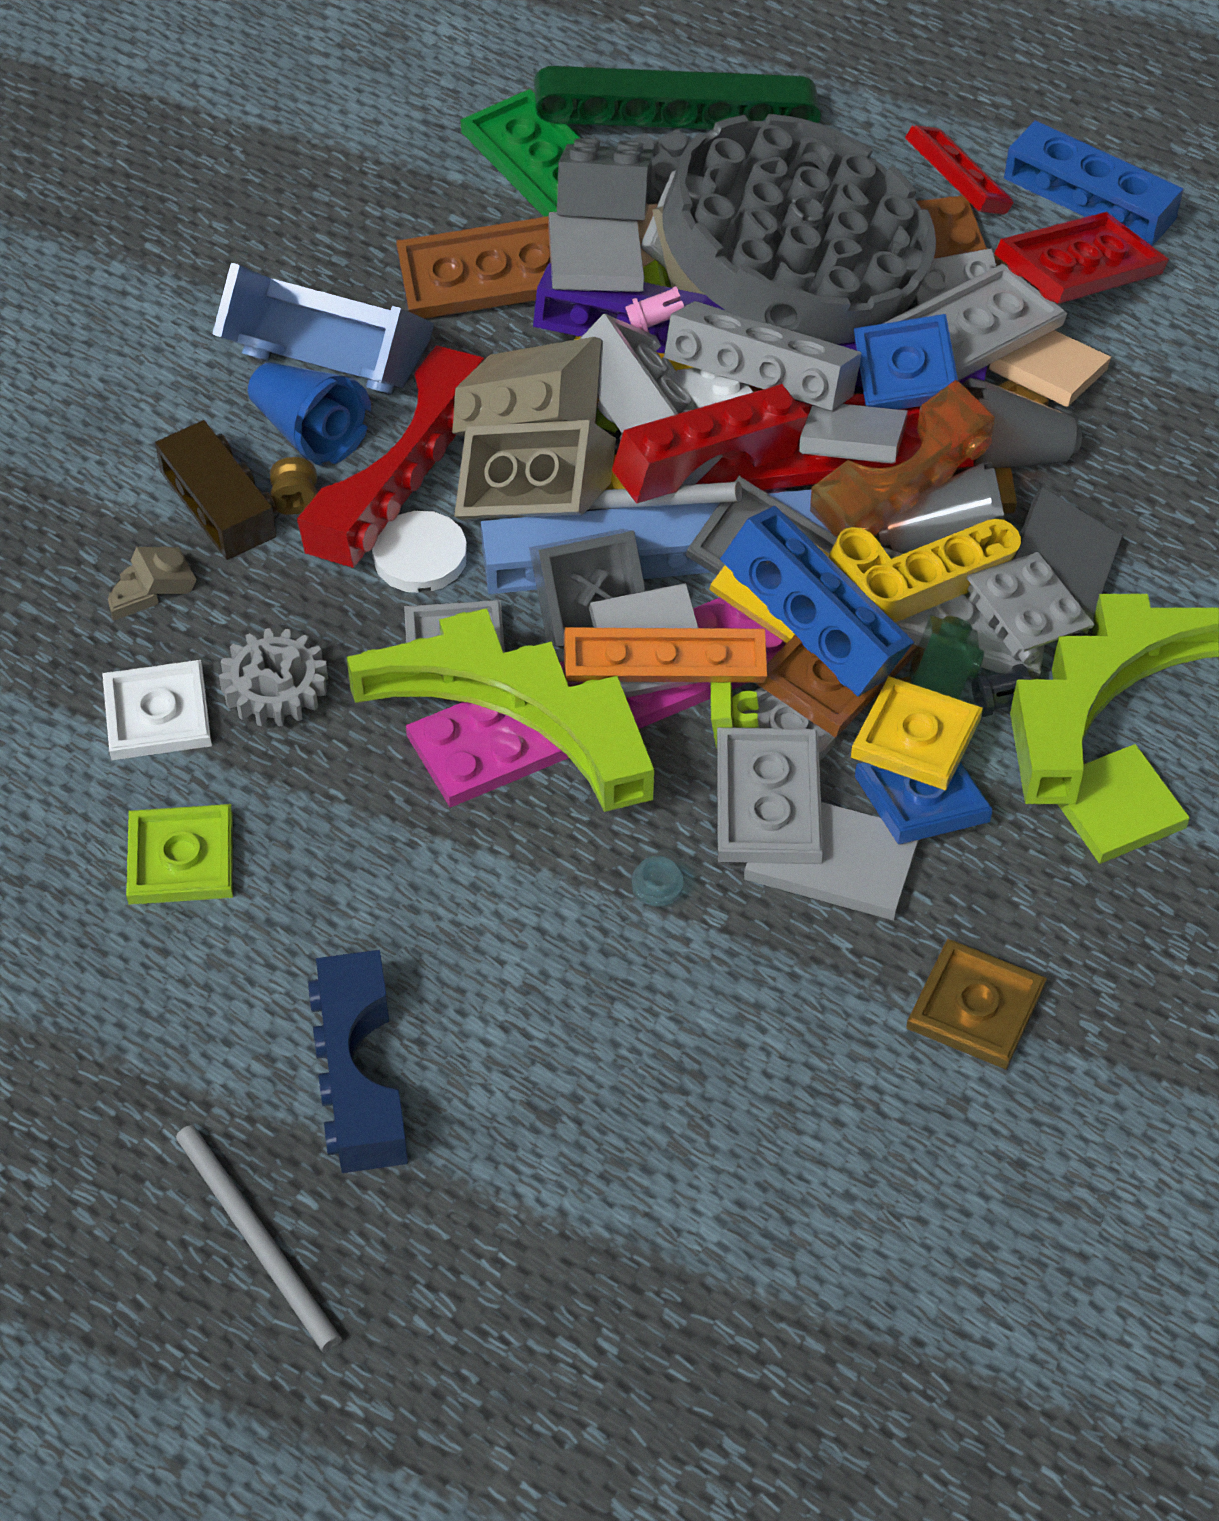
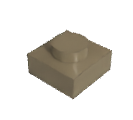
M136 547L130 560L148 594H187L192 591L196 582V578L179 547Z

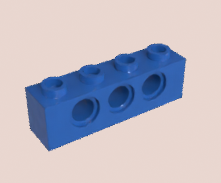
M1036 120L1009 147L1004 179L1084 217L1108 212L1151 246L1160 239L1177 219L1184 189Z
M776 506L749 517L720 558L733 572L734 577L741 584L747 586L767 606L769 612L781 620L801 640L803 646L815 654L836 675L839 682L849 688L857 697L884 682L914 643L891 618Z

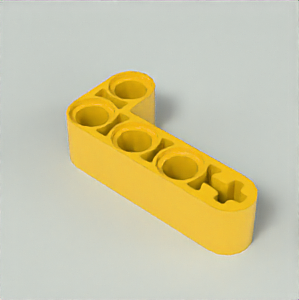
M990 519L891 559L870 532L862 528L851 527L840 532L828 558L889 618L897 622L968 593V587L971 583L968 581L967 576L1011 561L1021 545V536L1011 523L1001 519Z

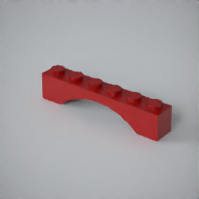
M438 345L435 346L414 372L418 391L417 407L412 422L401 439L383 457L366 469L343 481L321 488L297 518L305 554L354 568L364 554L374 547L378 536L389 521H393L398 516L401 506L413 491L419 489L425 475L435 462L442 459L446 448L456 437V434L452 433L455 389L484 361V357Z

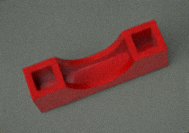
M780 384L624 429L612 472L635 503L638 504L677 492L683 482L698 467L710 459L727 452L742 451L754 467L793 456L808 415L784 385Z

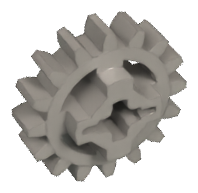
M270 628L265 629L264 638L259 640L249 633L245 635L247 645L244 648L240 645L232 644L230 646L232 658H222V674L219 675V680L227 707H237L238 716L242 720L251 714H255L258 726H262L267 718H274L277 726H283L284 716L290 714L294 719L300 721L303 719L301 711L303 707L316 710L318 708L317 696H326L328 672L326 661L322 660L321 648L319 646L310 648L309 637L306 635L299 637L296 641L292 640L291 629H285L280 637H274Z

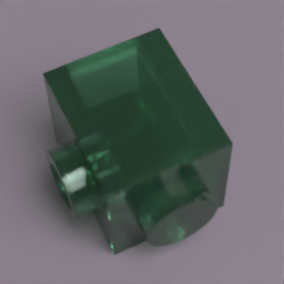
M930 615L910 665L911 684L959 700L968 676L972 678L977 676L984 658V650L980 649L977 630L972 629V625L967 621L955 616H945L944 619Z

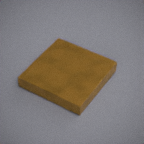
M947 938L907 1020L906 1029L1007 1070L1045 987L1047 978Z

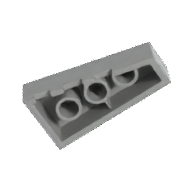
M604 313L580 338L597 337L601 339L597 398L600 401L597 403V407L608 420L617 425L622 434L624 429L690 411L686 407L692 400L686 389L670 378L676 372L670 360L664 357L661 359L656 353L661 344L655 335ZM722 454L698 467L682 485L696 484L723 457Z

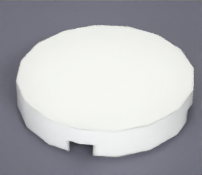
M411 511L400 514L393 521L388 522L372 548V555L378 575L390 586L405 592L419 593L418 588L431 587V591L442 589L455 581L465 568L467 541L461 527L449 517L433 511Z

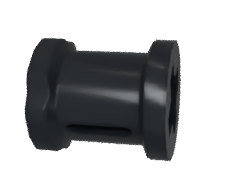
M1014 665L1009 672L987 677L983 672L973 675L971 684L972 694L976 705L983 708L982 717L992 715L995 709L1012 706L1016 681L1031 680L1025 665Z

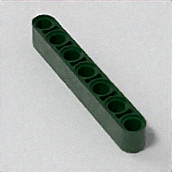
M547 66L540 69L535 74L533 80L536 113L540 119L549 123L713 129L716 122L745 115L748 121H764L768 114L790 116L818 124L821 120L816 85L811 79L804 76Z

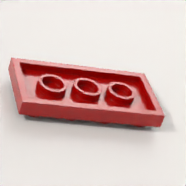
M1108 212L1002 238L994 253L1008 265V269L1012 273L1027 279L1039 289L1040 294L1045 299L1057 304L1160 275L1169 261L1166 256Z

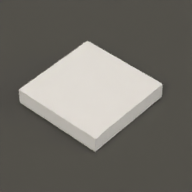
M201 660L102 673L111 760L212 746Z

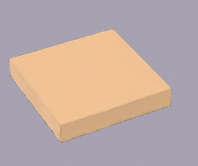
M1053 330L991 363L989 369L1068 407L1108 369L1111 357Z

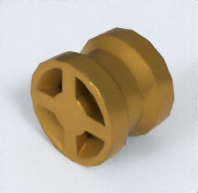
M286 457L273 464L270 470V480L273 486L270 496L277 507V511L284 515L301 514L317 494V489L315 488L317 482L316 467L312 462L300 457Z

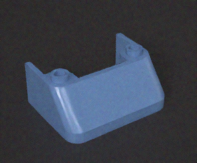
M231 263L213 335L244 345L242 354L268 361L271 352L368 379L366 388L392 395L394 386L403 388L430 341L434 323L399 307L392 306L391 310L271 279L241 265Z

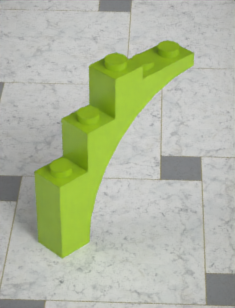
M1099 594L1093 619L1095 624L1092 627L1093 636L1058 637L1052 665L1053 680L1016 681L1010 716L1025 804H1076L1084 772L1082 741L1093 720L1115 696L1138 680L1170 666L1203 658L1219 657V607L1151 608L1148 594Z
M487 608L473 612H462L451 617L439 619V636L419 638L408 643L378 650H367L361 654L347 657L350 689L355 703L390 697H436L472 703L510 716L536 730L563 751L589 781L604 812L653 800L654 768L618 676L601 680L592 679L580 685L569 687L552 642L535 646H523L517 650L503 653Z

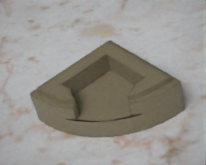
M131 565L120 574V580L116 583L112 592L109 593L108 603L112 619L115 621L158 605L157 594L147 593L136 570Z

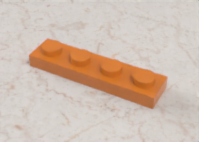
M565 627L564 675L567 682H586L592 679L601 680L618 676L620 682L764 683L767 678L765 629Z

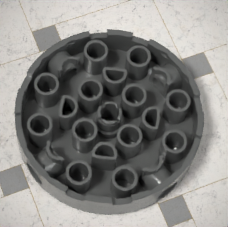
M768 114L765 121H748L745 115L728 118L716 122L713 130L706 134L698 133L689 142L682 154L666 195L662 213L665 238L676 262L695 286L713 302L734 316L772 324L834 344L855 342L854 328L883 324L909 310L933 262L936 250V236L929 211L921 210L914 199L917 192L916 189L895 166L887 170L870 156L873 152L871 148L840 131L822 124Z

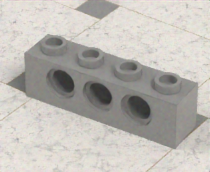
M694 301L671 314L664 358L761 389L783 384L794 399L832 411L853 397L862 352L772 324L740 318L726 310Z

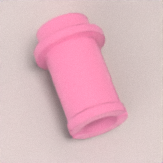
M675 286L671 290L639 302L637 298L632 299L633 304L625 306L632 326L649 332L648 327L669 320L671 314L683 308L684 305L682 301H679L681 300L680 294Z

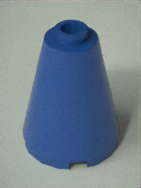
M265 363L254 371L249 380L248 395L250 400L305 459L316 465H322L321 463L330 461L333 464L341 462L357 449L365 437L368 426L364 425L363 421L365 410L371 412V401L367 390L350 377L277 363Z

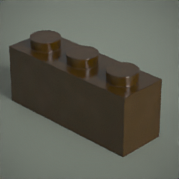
M202 420L155 441L161 474L226 560L276 538L274 518L278 517V511L272 497L268 492L261 493L258 490L250 469L244 462L237 463L233 457L231 447L223 434L216 435L207 422Z

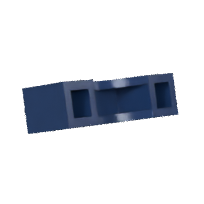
M380 950L316 958L318 979L308 980V989L312 1013L322 1011L323 1025L313 1026L317 1059L327 1058L329 1072L318 1074L322 1107L333 1105L334 1121L324 1122L328 1155L339 1154L342 1173L408 1164L399 1090L384 1087L370 1081L359 1072L353 1063L355 1052L363 1039L378 1027L389 1022Z

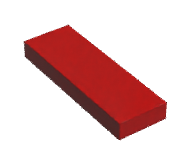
M919 125L911 126L905 139L979 212L1008 213L1014 203L1012 198L940 128Z

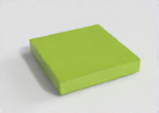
M1136 744L1083 764L1084 772L1076 804H1058L1099 864L1187 828L1190 819Z
M223 804L129 811L126 887L128 905L233 898L232 805Z

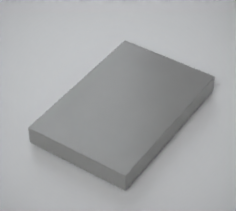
M549 212L548 229L552 289L643 291L644 273L637 220L557 215V212Z
M717 727L718 862L822 863L818 729Z
M821 802L823 849L821 864L751 862L746 864L744 880L894 921L919 840L898 845L881 818Z

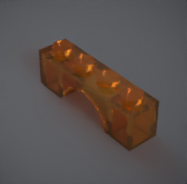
M957 379L920 406L917 431L922 446L914 456L900 465L889 468H869L847 460L811 488V513L837 538L840 532L851 527L862 528L875 536L882 529L887 519L897 512L904 514L918 502L921 494L932 485L939 487L946 483L955 473L957 466L968 458L975 460L980 457L992 443L991 436L995 416Z

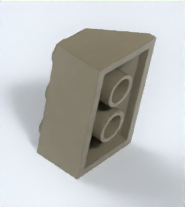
M589 337L489 355L455 389L452 433L465 437L467 426L591 420L595 423L601 339Z
M591 420L467 426L454 517L458 519L583 515L611 484L616 438Z

